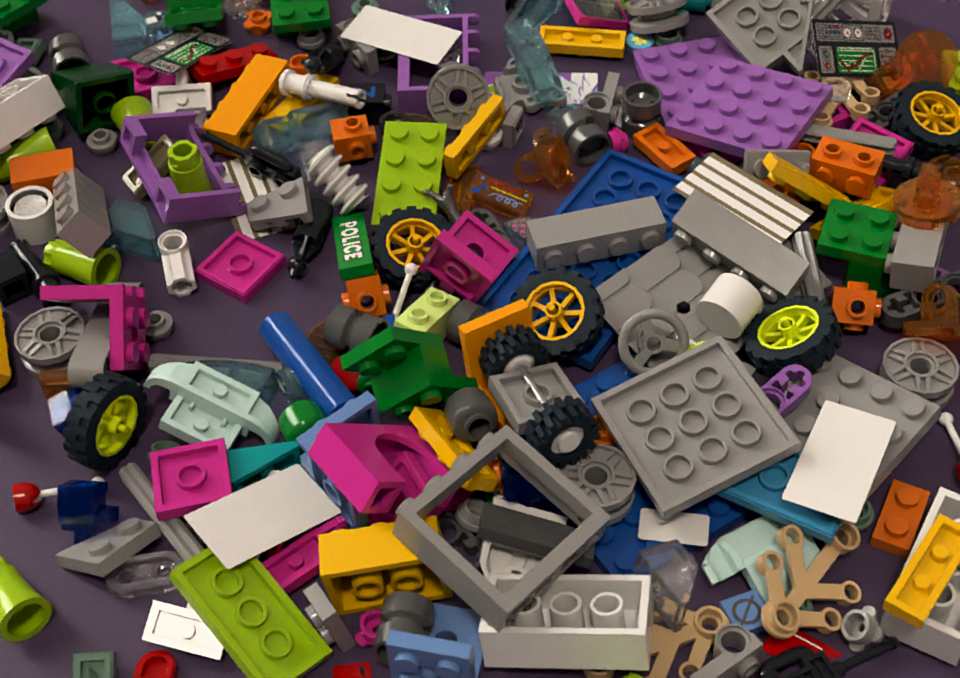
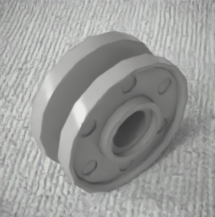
M631 0L627 3L628 14L638 16L630 21L631 32L636 34H653L673 30L689 22V12L677 9L685 5L687 0Z
M464 63L449 64L439 69L431 78L426 92L427 107L432 117L438 123H447V128L453 130H460L465 124L469 123L477 114L479 107L490 98L489 86L485 77L475 67ZM455 89H462L466 92L467 99L461 104L453 103L450 99V93Z
M61 306L43 308L26 317L14 333V346L27 372L38 379L49 380L67 377V375L60 373L67 374L70 357L86 327L85 320L79 312L69 307Z
M909 337L892 343L886 349L879 376L941 406L942 409L946 407L953 397L960 366L956 356L946 346L932 339Z
M595 443L596 447L593 450H586L588 454L586 458L583 459L579 456L576 458V464L571 466L568 461L565 468L559 469L557 466V469L612 516L608 524L610 526L620 522L631 511L635 501L636 473L618 448L603 443Z

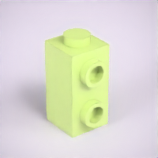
M430 287L394 320V327L440 334L444 340L446 338L448 319L460 302V299L442 290Z

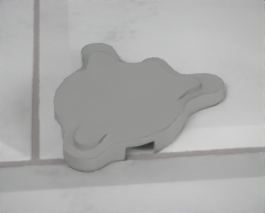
M522 57L509 59L507 66L503 69V75L499 78L495 77V94L504 97L506 116L513 105L525 108L528 113H535L544 106L563 107L567 104L566 93L553 85L550 73L544 67L543 72L533 69V63L527 62Z

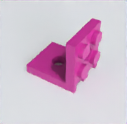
M466 209L449 231L443 229L437 236L418 270L422 274L428 270L442 281L439 287L448 294L455 291L462 298L477 303L519 250ZM471 249L476 250V251L479 253L480 256H478V255H477L475 252H473Z
M124 284L40 286V300L61 303L109 302L110 371L146 370V363L150 361L151 351L149 343L146 342V329L150 325V312L146 308L145 288L125 286Z

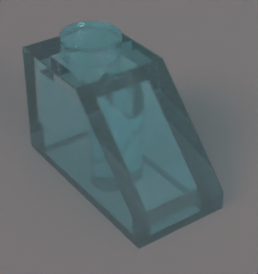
M118 198L107 211L111 235L104 242V246L159 263L162 257L146 207L137 202Z

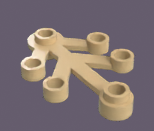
M809 70L804 73L803 78L819 81L824 84L837 83L836 86H833L832 98L812 124L832 127L833 120L831 117L840 102L851 113L850 117L854 121H857L859 117L868 120L871 110L870 106H874L879 102L880 90L876 87L867 86L864 82L865 77H820L819 72L815 70ZM849 90H855L861 96V102H858Z
M843 521L832 545L824 542V547L807 569L805 568L802 550L804 535L801 529L796 525L789 524L777 532L776 542L781 549L786 551L792 587L786 597L780 572L784 567L781 555L776 551L768 550L757 557L755 562L756 569L766 579L769 601L762 607L761 621L763 627L771 636L777 639H787L795 635L798 628H816L820 633L828 635L841 628L842 617L835 608L827 607L819 612L802 611L799 608L805 600L836 601L842 607H850L861 600V589L853 581L848 580L841 584L818 583L838 555H845L859 546L861 541L860 533L852 522ZM786 533L792 536L793 543L788 540ZM766 559L772 562L773 569L769 568ZM844 589L850 593L851 599L845 595ZM777 615L781 618L782 624L779 622ZM825 615L830 619L831 626L826 623Z
M653 595L654 605H658L663 609L660 612H654L653 622H661L666 618L683 625V627L670 630L653 623L651 657L657 655V658L649 676L645 678H667L679 647L695 641L689 660L679 667L678 678H686L684 676L685 672H696L703 667L709 649L714 645L717 631L722 626L730 624L729 619L720 608L715 606H703L694 612L671 604L660 595ZM709 624L714 626L716 630H707L703 626ZM583 669V673L587 678H612L615 670L595 671L593 669Z

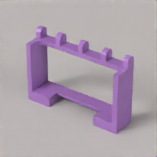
M478 14L408 16L461 31L462 34L457 40H462L463 63L469 65V61L480 59V50L478 48H469V42L479 41L480 32L476 29L469 30L468 27L479 24ZM398 54L397 95L399 114L430 113L426 97L428 86H411V57ZM455 89L450 93V99L453 103L461 104L465 102L467 95L462 89Z
M195 111L124 116L120 142L164 224L243 215L247 212L246 203L240 201L242 193L240 188H237L234 183H224L220 176L226 170L223 163H213L209 155L214 151L212 144L209 142L201 143L199 137H201L203 129L200 125H195L197 116ZM166 134L172 140L186 139L196 144L199 153L202 155L204 166L214 191L179 194L170 177L161 178L145 149L146 142L158 141L162 135Z

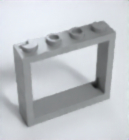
M506 424L495 434L492 432L487 433L477 444L476 450L471 454H461L451 465L450 471L444 476L435 475L425 485L423 493L417 498L408 497L395 512L397 519L392 534L499 633L602 537L612 516ZM498 455L578 525L571 534L505 594L500 592L422 519Z

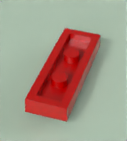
M254 43L251 46L230 49L211 56H202L199 61L188 66V72L199 83L210 82L212 84L241 76L245 66L251 62L256 53L278 58V56L266 44Z

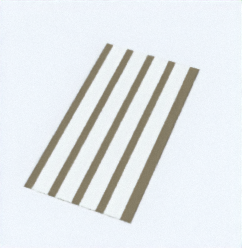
M711 153L672 189L687 199L693 190L697 189L781 244L814 212L715 153Z
M241 158L223 162L226 170L220 175L224 183H234L237 188H240L242 191L240 201H244L246 205L255 197L265 195L279 188L273 182V178L265 174L262 177L252 174L246 167L248 165L247 162ZM248 212L243 215L230 216L234 230L252 239L296 228L299 223L298 218L288 219L290 221L288 226H273L268 229L255 231L248 222Z

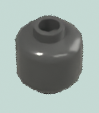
M476 387L462 388L453 393L445 403V419L456 437L464 442H478L487 433L493 432L497 426V410L489 397L481 389Z

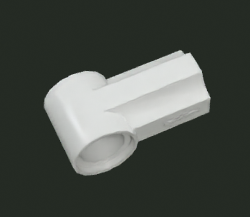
M176 229L168 230L158 238V247L162 257L167 290L169 294H174L178 297L189 296L197 288L189 243L184 232Z

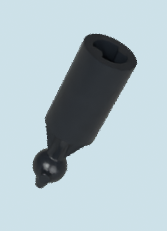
M327 42L313 49L307 59L302 58L301 64L304 65L305 70L310 74H326L342 64L344 50L336 42Z
M310 199L314 221L304 223L301 218L291 241L294 256L287 263L291 279L306 271V259L316 254L321 247L334 214L332 205L324 199Z

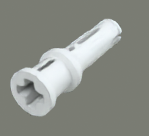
M286 69L279 78V91L282 95L291 96L294 94L301 96L306 101L318 98L361 109L365 103L358 101L356 98L364 100L367 98L366 92L363 89L319 81L314 74H306L304 76L297 74L294 70Z

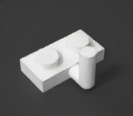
M186 69L175 74L176 85L151 86L153 114L195 111L197 116L213 114V89L211 83L193 84Z
M156 600L153 601L141 640L218 661L222 660L223 646L189 603H187L186 608Z

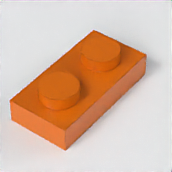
M658 122L633 134V144L663 170L677 175L696 165V155L678 139L665 135V128Z
M894 479L869 545L907 559L931 492Z

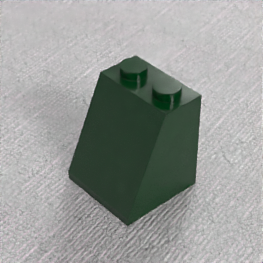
M106 61L50 72L51 81L65 105V108L61 111L78 135L90 133L101 128L117 127L111 119L113 106L125 97L135 96L133 70ZM82 103L90 106L95 111L89 112Z

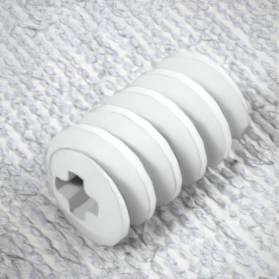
M331 144L316 154L305 165V167L310 165L306 175L308 178L318 175L314 183L315 186L327 185L323 195L329 197L335 194L331 204L333 207L343 204L340 215L344 216L351 213L371 194L364 195L368 187L367 183L356 186L355 183L360 176L358 173L351 176L347 175L351 168L350 164L341 167L338 165L343 157L342 154L331 157L330 154L335 147Z

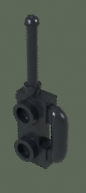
M205 130L201 133V138L204 141L208 140L241 156V159L247 162L248 165L246 167L252 174L257 177H262L265 174L273 178V182L278 187L285 182L294 181L302 177L300 167L292 164L285 156L265 146L250 144L244 150L211 134L210 131Z
M890 636L886 641L842 662L835 661L831 663L823 650L815 653L808 647L795 646L762 662L758 668L757 676L758 678H782L779 672L799 663L800 670L783 678H842L845 676L846 671L891 649L896 650L899 647V640L896 637Z

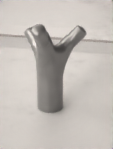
M448 184L447 191L442 193L443 196L424 189L423 195L432 198L439 204L453 226L461 217L454 201V185Z

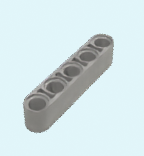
M143 282L107 283V285L124 284L125 286H136L137 288H145ZM109 302L97 303L70 357L67 376L71 388H82L87 381H93V376L101 373L104 375L105 371H110Z

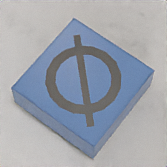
M756 589L720 601L719 608L725 613L730 624H739L755 635L766 631L761 621V610L764 603Z

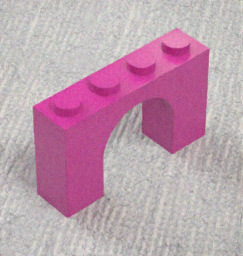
M325 422L308 452V455L360 514L389 512L406 483L402 476L391 466L403 451L411 452L429 480L437 474L442 477L450 471L447 465L438 460L436 457L437 453L430 444L418 435V429L411 425ZM459 487L443 501L447 506L444 511H456L457 506L467 498H472L476 490L468 491Z

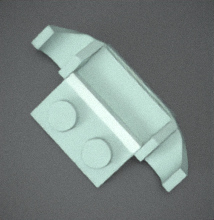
M195 361L194 364L169 362L159 365L153 369L143 384L148 389L153 385H159L170 390L168 399L172 400V403L161 418L158 428L189 444L224 438L226 448L230 450L239 434L246 437L249 431L258 434L264 440L265 445L275 444L279 439L280 429L277 419L271 408L259 397L260 392L198 361Z
M763 515L718 538L709 549L701 566L710 585L714 586L742 572L751 590L756 589L763 603H767L769 598L766 579L757 571L755 562L758 556L768 550H773L781 555L784 562V567L780 571L784 591L792 589L786 551L781 549L776 542L777 532L787 525ZM786 533L788 540L793 543L792 536ZM803 533L802 550L805 568L807 569L820 550L812 536ZM766 559L769 568L773 569L772 562Z

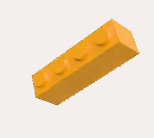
M256 53L251 62L245 66L238 80L232 84L225 98L218 103L217 109L212 116L205 121L203 131H210L211 134L244 150L247 149L264 125L263 119L277 106L283 97L279 91L278 84L282 72L290 69L288 60ZM206 140V142L212 144L213 152L241 158V156Z

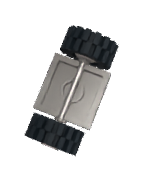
M517 324L516 330H514L512 325L506 326V332L503 334L500 329L496 331L495 335L497 338L493 340L489 337L485 341L488 348L481 347L480 353L482 356L479 357V363L489 380L488 389L518 435L525 434L529 445L553 466L557 464L559 469L565 468L568 461L571 466L576 464V458L579 456L583 459L588 456L586 450H593L596 447L593 440H599L600 438L598 432L601 430L600 425L558 363H550L548 359L550 358V353L537 333L529 326L525 329L520 324Z

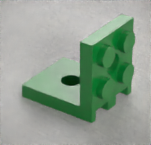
M166 0L168 10L163 16L165 27L173 26V31L190 29V24L201 22L202 27L219 25L218 22L224 18L226 11L224 0Z

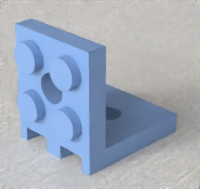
M367 390L357 398L347 401L342 408L327 418L319 420L312 428L296 438V443L305 451L304 454L299 456L301 465L341 510V513L337 516L341 515L345 518L350 529L370 526L368 514H360L308 455V452L325 422L380 424L377 399Z
M433 603L435 613L432 627L428 632L429 636L389 630L385 645L391 678H480L484 664L478 634L481 616L474 610Z

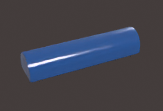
M286 311L272 313L262 321L259 326V335L309 400L317 403L327 417L342 408L347 401L355 398Z

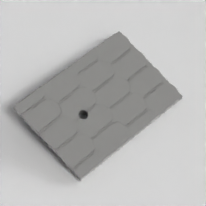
M673 236L664 244L655 247L626 269L623 268L595 288L604 305L605 314H603V320L619 336L622 326L632 315L644 309L659 308L675 314L685 325L690 339L696 343L708 341L718 336V334L710 330L700 320L696 312V306L716 279L723 273H730L731 269L722 263L718 265L711 263L703 257L701 249L693 244L688 247ZM786 239L782 245L794 252L793 244ZM819 269L825 293L831 288L833 283ZM751 283L757 290L760 289L759 287ZM801 283L790 299H793V296L803 295ZM761 295L763 305L757 314H761L763 312L762 309L767 305L773 306L778 302L773 303ZM682 309L689 310L686 314L679 313ZM650 319L652 325L662 329L667 339L676 340L677 333L669 323L660 319ZM640 323L632 330L628 343L629 348L636 355L641 350L637 343V334L641 329ZM744 331L735 339L723 337L736 356L745 350L742 337L746 336ZM649 338L647 346H656L659 338ZM662 350L658 354L651 355L645 365L654 368L672 359L676 352Z

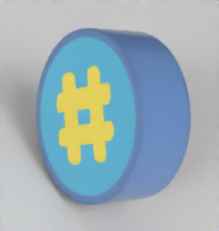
M632 32L626 37L625 50L632 56V50L654 47V37L651 34H636Z

